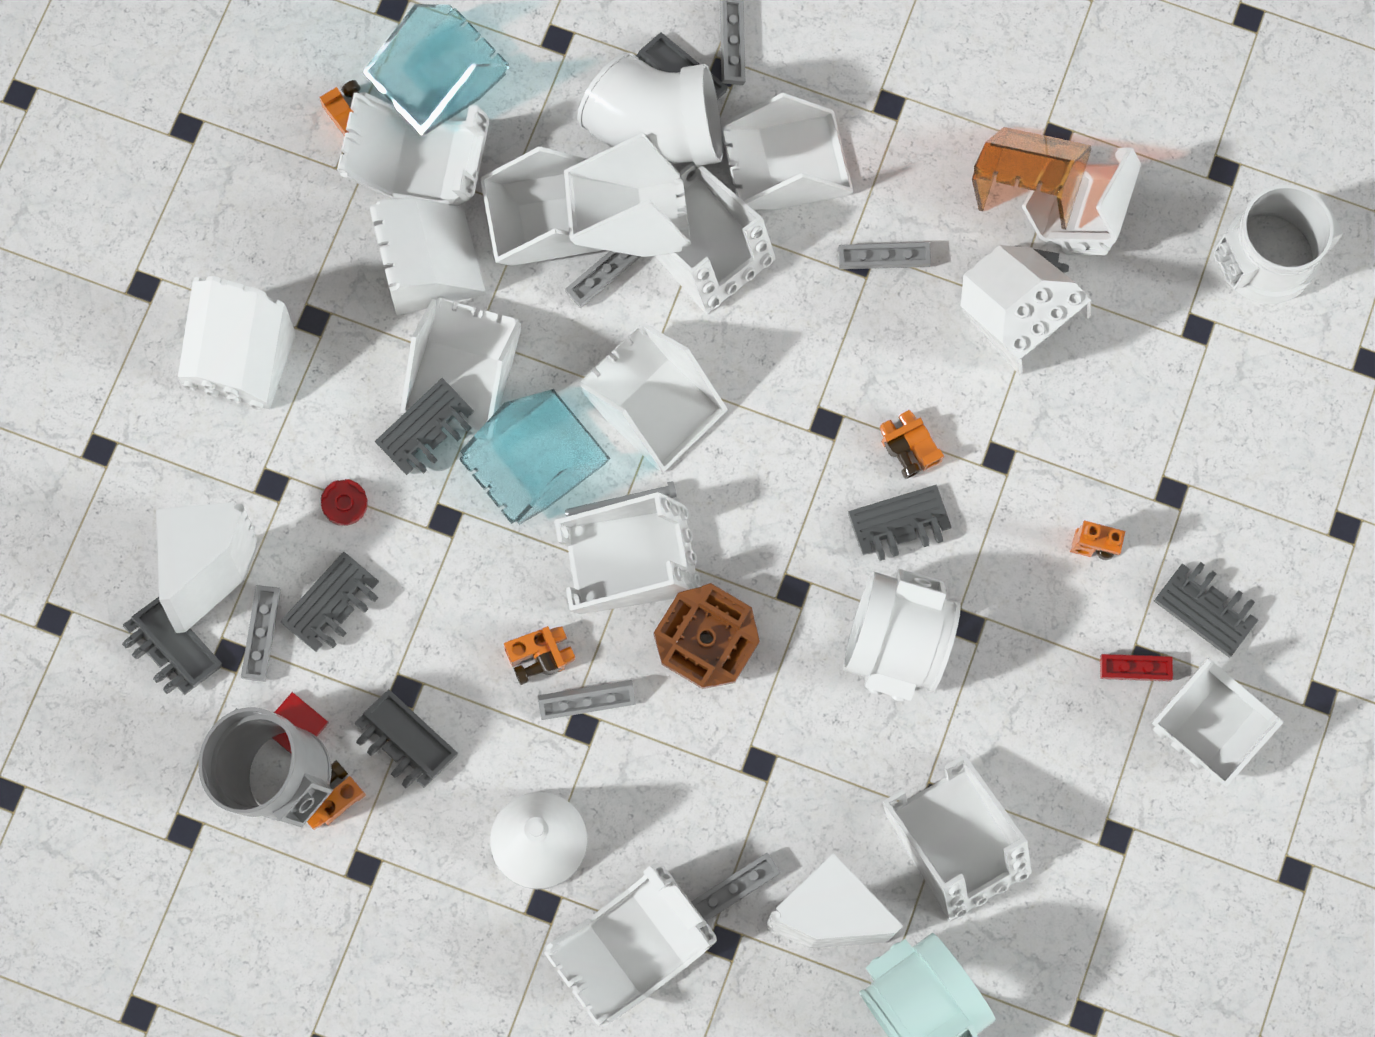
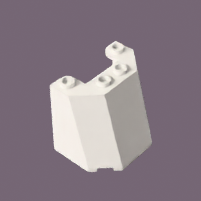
M1133 147L1119 148L1116 151L1115 157L1119 164H1082L1079 156L1073 149L1055 148L1022 205L1039 239L1045 242H1054L1061 246L1060 251L1067 255H1106L1119 237L1141 166Z
M1207 657L1151 723L1155 726L1152 730L1162 739L1167 736L1173 740L1170 745L1179 753L1187 752L1191 756L1189 761L1199 770L1204 767L1210 773L1208 778L1218 787L1221 784L1227 787L1284 721Z

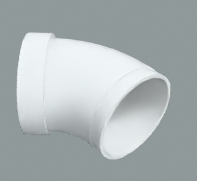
M623 53L611 60L597 74L581 100L577 116L579 125L610 147H614L643 133L658 152L670 163L694 162L695 165L700 166L720 163L722 160L723 142L719 106L714 82L707 64L682 67L681 71L677 73L664 72L639 60L633 53Z

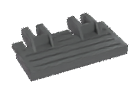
M662 32L639 50L636 55L639 60L664 72L677 73L681 71L682 67L700 65V63ZM711 73L718 100L726 93L728 86Z
M441 378L374 442L406 475L414 469L407 462L409 460L424 474L427 471L425 465L419 462L414 455L421 449L430 462L436 463L438 460L424 445L428 444L434 450L448 437L441 430L443 428L458 442L461 439L460 434L453 430L448 423L455 417L463 429L469 431L472 429L471 426L458 413L462 412L468 418L474 410Z
M937 484L848 511V516L862 554L872 553L870 543H873L879 561L885 560V552L880 540L887 539L890 552L894 557L899 555L897 544L917 539L914 530L917 529L923 547L929 546V538L924 527L931 525L937 543L943 542L941 530L945 531L952 528Z
M343 551L280 622L315 652L323 645L316 639L318 636L330 647L334 648L337 645L335 640L326 635L323 630L329 625L339 636L344 637L347 633L333 619L340 624L347 619L355 610L348 604L349 601L366 613L368 610L367 605L356 598L355 595L360 590L371 601L375 602L378 599L377 595L366 587L365 583L373 589L379 583V580Z
M1200 562L1188 579H1186L1185 576L1190 569L1182 563L1154 599V602L1230 658L1258 621L1251 614L1245 622L1242 621L1255 602L1250 599L1243 606L1242 611L1239 614L1236 613L1232 608L1241 599L1243 594L1238 590L1227 606H1222L1228 599L1226 595L1214 586H1211L1207 593L1204 592L1217 573L1214 571L1210 572L1200 586L1193 580L1204 569V564Z
M159 597L123 624V627L129 634L136 628H139L123 642L122 645L125 648L131 647L142 638L146 640L144 644L132 653L135 659H139L147 653L159 668L168 662L170 663L153 677V680L159 683L175 672L177 677L168 682L163 688L166 694L178 687L186 695L222 667V663L191 628L183 633L175 632Z
M389 689L355 722V725L361 730L368 724L371 725L357 739L356 743L359 746L365 744L374 733L380 737L368 748L367 753L370 756L382 747V750L396 763L403 756L406 757L391 772V775L396 778L409 765L414 769L402 782L405 788L410 786L416 779L425 788L458 755L457 751Z

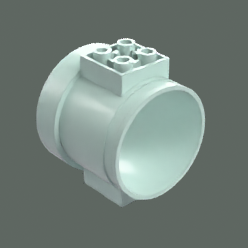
M931 933L913 947L906 939L895 943L889 951L881 957L874 958L865 967L873 982L866 989L859 991V994L888 1037H978V1033L996 1021L993 1012L975 984L948 948L934 933Z

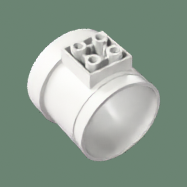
M1277 185L1258 193L1251 200L1245 211L1235 218L1216 246L1214 257L1221 266L1227 283L1240 295L1258 303L1278 304L1295 298L1306 289L1315 277L1327 251L1332 250L1344 233L1323 194L1316 196L1312 192L1298 186ZM1255 216H1274L1290 222L1302 232L1308 241L1312 252V262L1297 267H1285L1269 262L1252 246L1247 234V219Z
M899 568L895 578L873 571L867 581L854 618L843 669L864 676L865 688H868V691L878 695L882 693L889 694L891 698L897 701H905V699L911 701L915 687H923L934 692L943 676L952 650L960 617V602L946 600L945 584L942 581Z

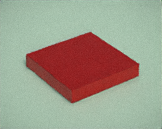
M293 692L274 712L286 718L294 726L304 729L316 737L329 724L325 718ZM286 732L272 737L273 740L292 755L290 741Z

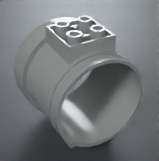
M256 707L236 708L218 720L203 741L198 763L200 781L208 797L224 810L249 817L263 816L303 827L333 791L329 786L332 771L331 761L324 744L314 734L294 726L286 718L276 713ZM286 732L292 752L289 774L279 792L268 802L259 806L250 788L249 777L253 759L265 742L278 734Z

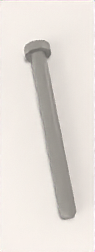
M671 481L667 482L668 486L568 508L565 510V514L568 517L657 492L665 496L670 495L671 498L677 497L674 482Z

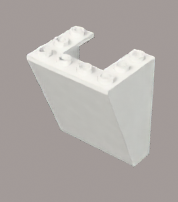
M692 162L679 172L680 179L684 182L691 245L683 247L681 252L655 255V257L699 307L708 314L730 295L735 294L744 284L751 281L763 269L769 267L776 260L763 218L702 165L697 166ZM694 170L693 176L689 179H686L688 173Z
M657 492L555 520L558 543L568 546L575 587L566 588L569 610L577 614H585L675 599L679 592L700 587V578L695 571L696 555L692 551L690 543L693 540L692 533L686 521L688 519L687 508L683 504Z
M965 754L944 766L946 778L908 800L904 790H901L882 801L886 816L949 921L963 917L968 910L975 906H982L990 897L995 894L1004 893L1009 886L1026 880L1032 873L1026 838Z

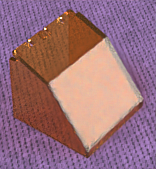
M1003 127L985 142L974 165L972 183L979 211L984 210L995 175H997L996 183L1014 187L1016 179H1018V188L1036 191L1038 184H1041L1042 193L1057 196L1061 228L1066 230L1091 153V145Z

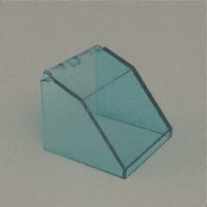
M414 4L362 71L421 135L429 133L480 100L506 75L505 72L509 68V63L499 53L493 59L491 58L496 50L484 37L479 39L481 34L470 22L463 28L461 27L465 23L466 18L456 8L453 9L451 5Z
M551 389L504 402L462 448L460 452L463 456L459 460L469 472L476 471L472 476L483 490L490 488L487 495L498 508L504 505L505 508L501 512L511 524L517 521L520 525L548 509L603 467L611 458L556 391Z

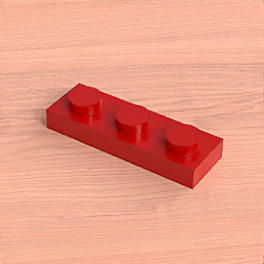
M1101 654L1100 679L1171 682L1173 680V657Z

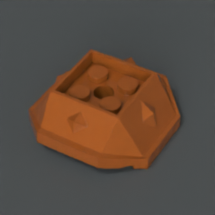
M712 583L679 592L653 632L661 665L701 689L735 683L760 642L752 607ZM709 634L712 636L713 641L709 644H704L700 641V636Z

